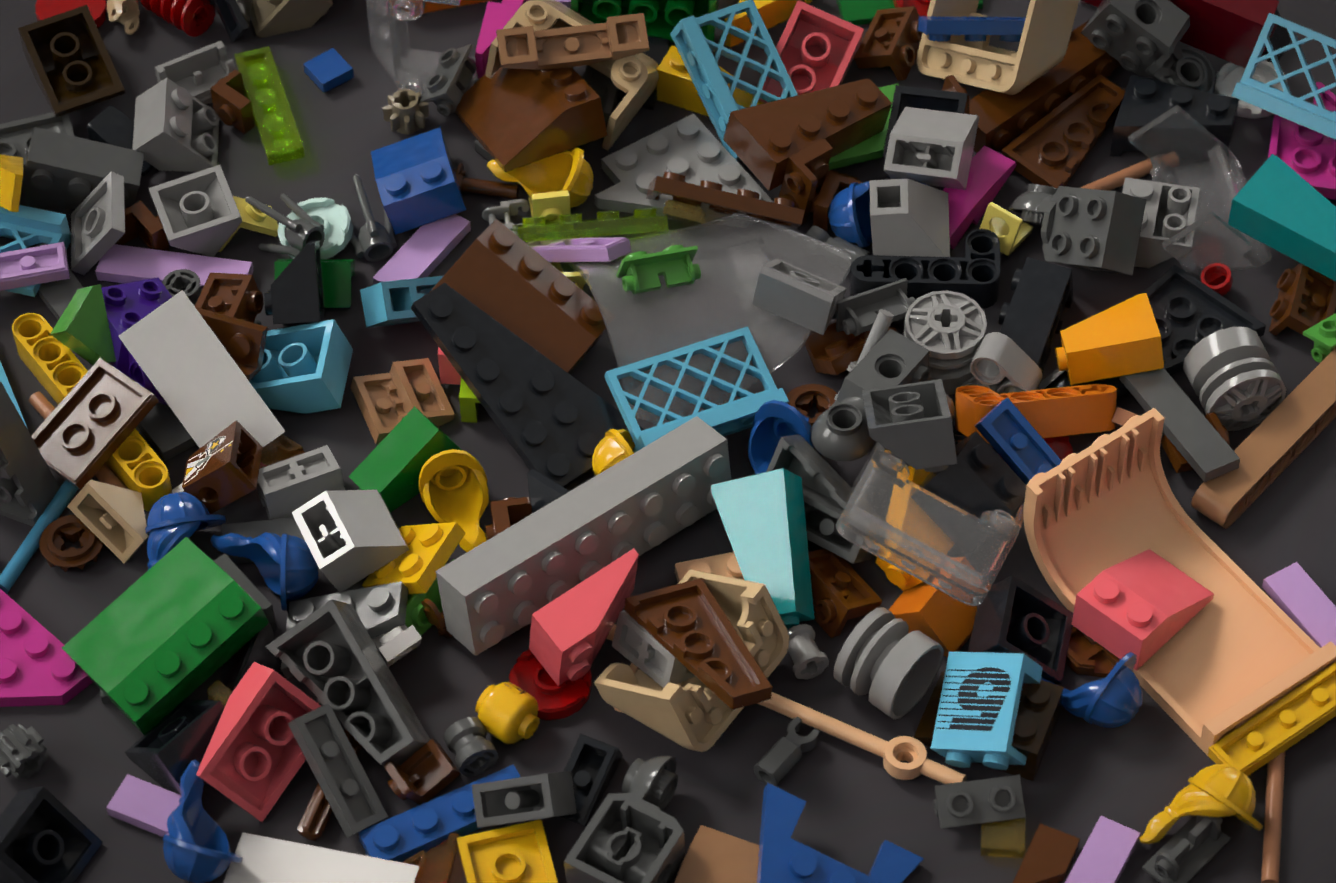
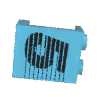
M949 651L931 749L945 757V763L960 768H969L971 762L982 763L986 767L998 770L1008 769L1009 764L1025 765L1027 757L1011 746L1023 683L1040 684L1043 667L1023 653Z

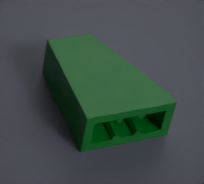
M414 406L348 477L359 487L358 490H378L391 513L420 493L418 488L422 465L431 456L441 451L462 449Z

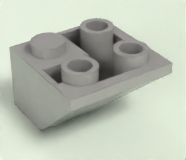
M908 178L869 181L873 255L950 257L949 199L947 192Z

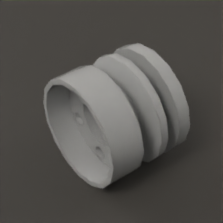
M948 290L935 291L917 298L908 307L904 321L905 329L903 336L930 351L928 368L931 370L928 381L942 379L945 393L948 395L956 394V388L960 387L966 380L974 377L971 373L970 365L987 331L985 312L975 300L958 292Z
M1230 327L1218 330L1204 337L1192 347L1185 357L1183 370L1196 395L1199 396V401L1205 413L1215 412L1227 431L1249 428L1264 421L1285 399L1287 389L1273 362L1270 361V357L1257 332L1248 327Z
M881 607L868 613L846 639L834 666V678L843 686H850V689L858 696L869 693L868 701L874 707L892 719H899L910 712L930 688L941 666L944 649L939 643L919 630L908 634V624L901 618L895 619L892 612Z

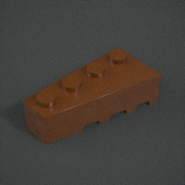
M870 78L732 111L723 140L766 189L770 191L782 184L789 157L822 138H825L833 147L832 158L882 132L892 102Z

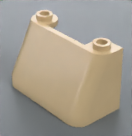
M689 570L678 584L699 578L703 579L766 678H768L787 653L789 635L765 584ZM618 662L609 665L594 682L606 703L682 747L699 752L709 750L744 708L731 710L696 676L678 684L668 682L663 688L641 669H638L634 674L628 665Z

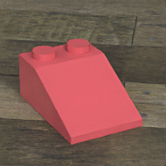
M800 0L797 1L776 46L798 95L841 85L860 46L864 33L863 28ZM768 76L766 77L762 90L780 98L783 91L780 82ZM761 98L758 99L760 102L769 103Z
M634 548L532 614L529 650L558 686L569 679L576 681L590 670L591 664L614 626L619 612L625 606V598L630 597L633 592L639 557Z
M1148 549L1103 570L1076 595L1071 625L1120 660L1129 652L1137 655L1133 668L1137 671L1213 599L1214 593Z
M253 662L230 695L196 775L258 821L263 822L306 760L288 724L294 719L321 707V705L275 670Z

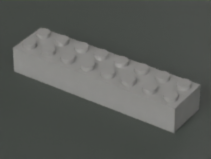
M696 416L436 570L446 630L471 653L477 656L522 627L529 625L534 612L633 548L640 556L716 510L717 506L711 493V485L731 480L727 439Z

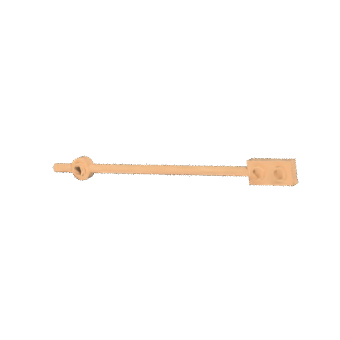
M615 624L606 639L613 641L616 629ZM772 692L770 700L757 703L792 719L799 717L802 719L803 724L882 757L885 770L894 778L911 780L922 774L943 784L966 781L967 775L928 759L925 746L916 738L898 736L888 742Z

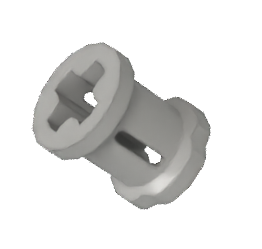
M800 624L788 629L789 646L787 652L794 663V675L797 679H811L821 674L828 667L829 659L824 652L819 651L814 641L815 631L812 626Z

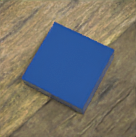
M334 48L303 63L305 74L323 93L354 78L353 68Z

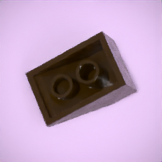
M87 5L18 28L25 57L36 82L56 117L125 94V89Z
M944 671L939 676L914 735V738L928 747H931L945 676ZM1043 680L1040 681V684L1023 683L1011 746L1027 757L1026 764H1009L1008 769L1000 771L1012 775H1020L1021 778L1034 782L1060 716L1064 687Z

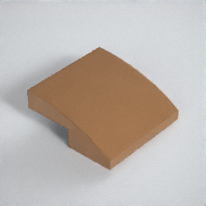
M429 358L393 362L390 373L353 377L351 390L375 444H379L414 406L437 427L454 419V411Z
M701 825L688 849L674 883H757L759 845Z

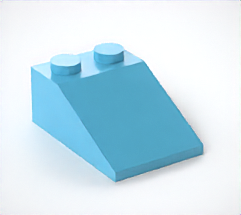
M334 319L267 331L261 371L249 382L270 409L303 414L341 408L353 348Z

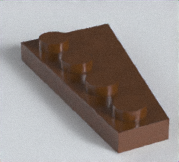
M1101 74L1097 75L1003 148L1001 154L1015 161L1017 165L1014 170L1034 184L1055 188L1066 186L1117 116L1125 91Z
M664 172L663 177L656 176L649 184L646 199L659 201L661 194L673 196L672 201H675L677 205L692 208L693 206L701 207L702 203L709 204V209L716 213L738 215L740 211L746 213L745 217L748 219L791 228H798L802 225L805 212L803 209L795 208L796 202L792 200L774 198L772 203L760 200V194L745 189H738L737 194L722 191V184L701 180L699 186L685 182L686 176L672 172Z
M702 578L625 598L624 611L731 710L771 699V684Z

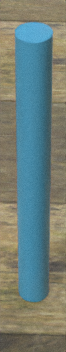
M65 480L1 573L0 589L6 594L39 548L40 537L44 529L60 517L77 492L78 488Z

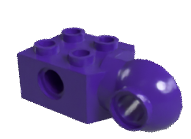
M159 278L102 287L116 361L109 364L152 392L159 400L158 404L168 405L118 336L168 301L172 296Z

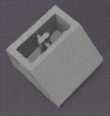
M169 78L163 79L136 97L132 150L145 152L144 160L159 171L198 172L217 165L219 116L211 107L203 104L185 88L178 86Z
M905 107L890 133L884 171L891 179L908 178L930 186L966 190L979 116Z
M1125 177L1122 193L1146 199L1134 266L1151 268L1189 250L1200 188Z
M378 490L324 491L291 512L319 569L339 592H343L410 550Z

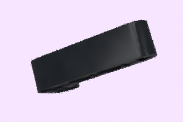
M977 229L970 232L965 241L964 257L860 256L851 264L850 296L906 278L908 280V298L914 297L916 300L930 292L948 290L970 297L982 309L989 308L996 303L998 298L1001 272L999 238L994 232L986 229Z

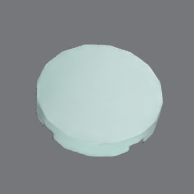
M311 198L297 204L314 221L324 225L325 239L320 248L321 259L331 258L346 247L352 238L353 224L344 205L335 204V201L329 198ZM293 211L287 216L291 220L300 219ZM279 222L277 233L281 245L290 246L285 238L286 226Z

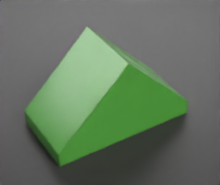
M101 284L78 289L50 335L92 365L99 358L107 363L116 361Z

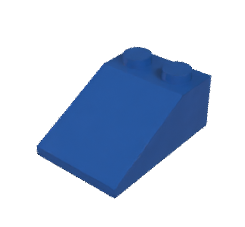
M440 127L371 151L375 180L383 207L395 235L466 210Z

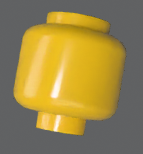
M501 682L498 685L492 684L488 686L480 695L475 706L478 718L486 728L487 733L505 744H515L522 738L529 739L537 730L540 719L537 717L538 702L536 699L510 682Z

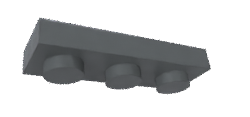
M329 703L294 719L288 724L347 838L388 817Z

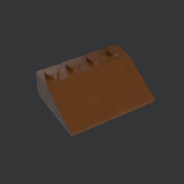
M500 67L491 79L484 75L463 94L455 111V114L504 172L608 136L600 96L573 67L555 69H510Z
M495 219L432 289L434 290L443 283H446L568 374L594 347L615 319L611 313L498 219Z

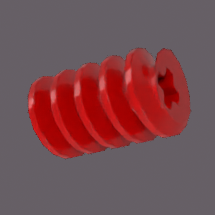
M140 0L147 10L152 11L158 17H162L166 22L173 24L177 29L183 30L185 34L191 37L203 34L213 23L216 16L215 7L210 4V0Z

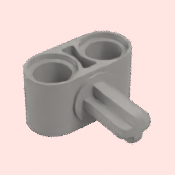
M992 332L983 337L971 362L970 370L974 377L963 382L961 386H985L998 394L1038 389L1043 375L1039 366L1011 338L999 332Z

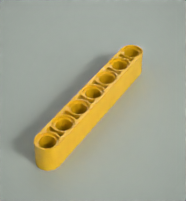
M36 313L20 315L12 324V332L19 357L54 401L59 404L88 370L67 346L50 335L53 328L44 317ZM134 429L105 463L129 490L141 492L144 510L150 512L154 503L161 497L172 493V486L166 465L139 432Z

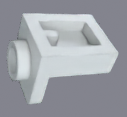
M404 624L372 640L387 666L390 667L417 648L422 637L413 625L407 628Z

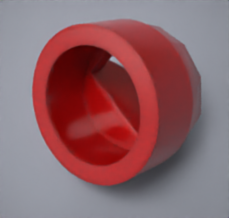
M1212 263L1201 272V282L1221 296L1226 295L1231 290L1233 278L1229 267L1225 264Z

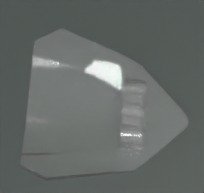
M739 213L693 227L627 238L630 240L631 252L610 262H567L573 271H577L584 278L597 302L612 344L618 368L748 326L770 374L799 352L813 331L752 305L762 265L777 258L840 286L847 277L852 265L851 256L843 249L788 228ZM673 245H683L684 248L698 247L692 264L699 265L701 278L696 279L694 284L667 288L664 275L659 276L660 290L632 294L631 291H624L622 278L616 277L622 259L631 253L645 251L647 254L662 252L665 248ZM742 340L728 344L724 351V354L744 363L748 356ZM700 353L692 356L688 365L710 374L715 360ZM685 358V359H682V360H678V361H681V362L684 363L685 360H686V358ZM719 362L714 376L735 385L741 371ZM663 365L655 369L653 377L675 385L680 371ZM650 370L644 371L646 374L650 372ZM684 373L678 388L700 397L706 383ZM745 373L739 387L747 390L761 380ZM630 376L622 378L623 390L639 397L644 382ZM648 385L643 400L665 408L670 394ZM709 385L704 399L717 405H722L729 401L731 393ZM674 396L668 411L685 417L693 414L696 405ZM629 403V405H630V407H631V409H632V411H633L634 405H632V404ZM700 407L698 412L704 411L705 409ZM638 408L635 415L636 419L657 425L660 419L659 416L641 408ZM664 419V421H663L662 424L667 423V422H670V421Z

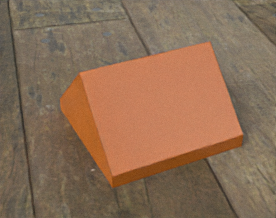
M965 557L944 559L940 561L924 582L904 590L888 610L893 613L895 619L901 618L908 624V634L912 631H921L939 643L944 649L943 655L948 658L949 651L959 652L971 637L980 592L987 589V586Z

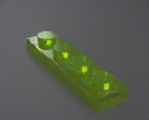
M267 46L234 54L237 70L242 73L246 97L252 103L254 121L268 164L274 165L305 157L304 147L270 47Z
M656 208L634 209V216L620 217L619 211L616 210L597 212V219L582 220V213L559 215L560 222L545 223V216L522 218L521 225H512L513 233L524 242L668 231V216L656 214Z

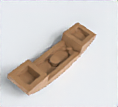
M644 13L607 17L606 23L534 31L533 26L496 30L501 68L555 69L617 60L649 50Z

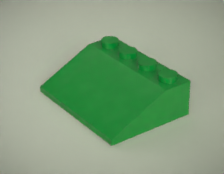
M185 537L65 644L62 649L143 735H146L260 632L269 621L262 608L246 591L192 541Z

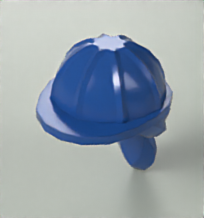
M869 181L860 184L851 183L848 188L840 191L831 201L828 211L829 224L832 231L838 237L850 243L858 244L860 248H866L872 243Z
M777 400L765 402L755 414L748 441V457L755 475L767 471L782 436L800 434L814 448L811 441L812 426L809 418L785 402Z
M175 492L161 497L151 508L147 519V527L145 528L146 534L149 536L147 540V554L149 558L147 567L149 569L153 567L185 537L189 539L195 531L210 529L226 523L225 516L220 514L210 515L206 506L198 498L187 492Z
M268 532L254 539L253 537L246 538L235 533L223 536L213 535L211 537L213 547L221 553L229 556L246 557L255 563L268 588L281 595L282 611H288V602L305 596L312 590L318 580L319 567L306 541L299 537L288 535V533L282 534V537L277 534Z
M1132 652L1126 654L1106 678L1085 683L1075 690L1064 688L1061 706L1071 714L1084 718L1089 724L1094 723L1101 727L1115 728L1130 722L1135 717V714L1139 712L1143 700L1140 683L1132 672L1137 655ZM1041 677V680L1053 683L1050 680Z
M192 760L180 780V804L167 819L166 825L169 834H164L163 851L168 867L178 878L193 883H206L222 875L230 862L242 863L243 857L231 852L230 843L225 832L203 808L201 798L204 780L196 775L200 763L197 760Z

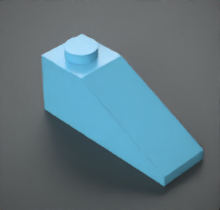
M443 276L385 281L361 289L360 294L366 328L420 321L411 309L412 304L428 294Z

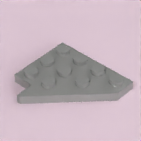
M694 113L602 158V170L615 185L595 194V205L600 209L746 230L761 221L748 219L745 217L746 213L740 211L738 215L716 213L710 210L709 204L702 203L701 207L693 206L692 208L677 205L675 201H672L673 196L664 194L660 195L659 201L646 199L649 184L656 176L663 177L664 172H672L686 176L685 182L700 186L701 180L722 184V191L737 194L738 189L750 190L759 193L760 200L774 202Z

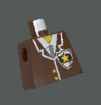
M236 420L188 458L183 483L175 487L172 493L187 492L198 498L206 506L210 514L218 511L257 488L263 447Z

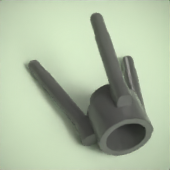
M358 174L353 175V181L366 224L361 227L358 238L352 233V238L349 242L353 245L358 258L365 256L368 261H381L389 257L393 249L397 247L393 228L385 209V227L375 222L361 178Z
M285 193L280 195V199L300 218L299 220H291L251 196H246L245 201L286 226L285 238L290 246L261 243L259 245L260 250L296 257L311 240H320V248L322 247L325 239L324 225L314 221Z

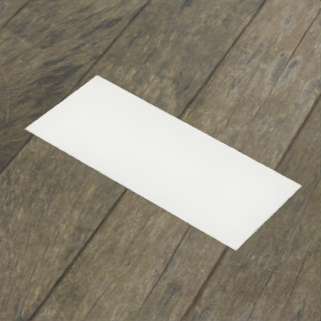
M183 290L118 336L199 448L203 447L236 420L262 447H265L285 432L284 428Z
M243 832L235 854L243 857L242 863L231 862L223 883H414L420 866Z

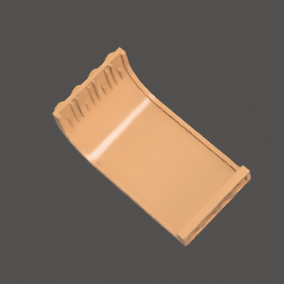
M1153 408L1141 416L1135 415L1131 417L1123 427L1113 433L1101 435L1091 446L1078 454L1072 453L1068 455L1058 466L1048 472H1041L1032 477L1028 484H1026L1023 509L1024 528L1030 550L1043 577L1058 599L1071 612H1074L1076 595L1099 573L1148 549L1214 593L1213 599L1137 671L1132 670L1140 686L1208 756V748L1336 662V646L1329 642L1320 648L1187 515L1174 496L1164 474L1160 457V444L1165 418Z

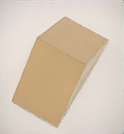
M90 480L67 506L123 563H126L149 537L145 531L147 524L141 492Z

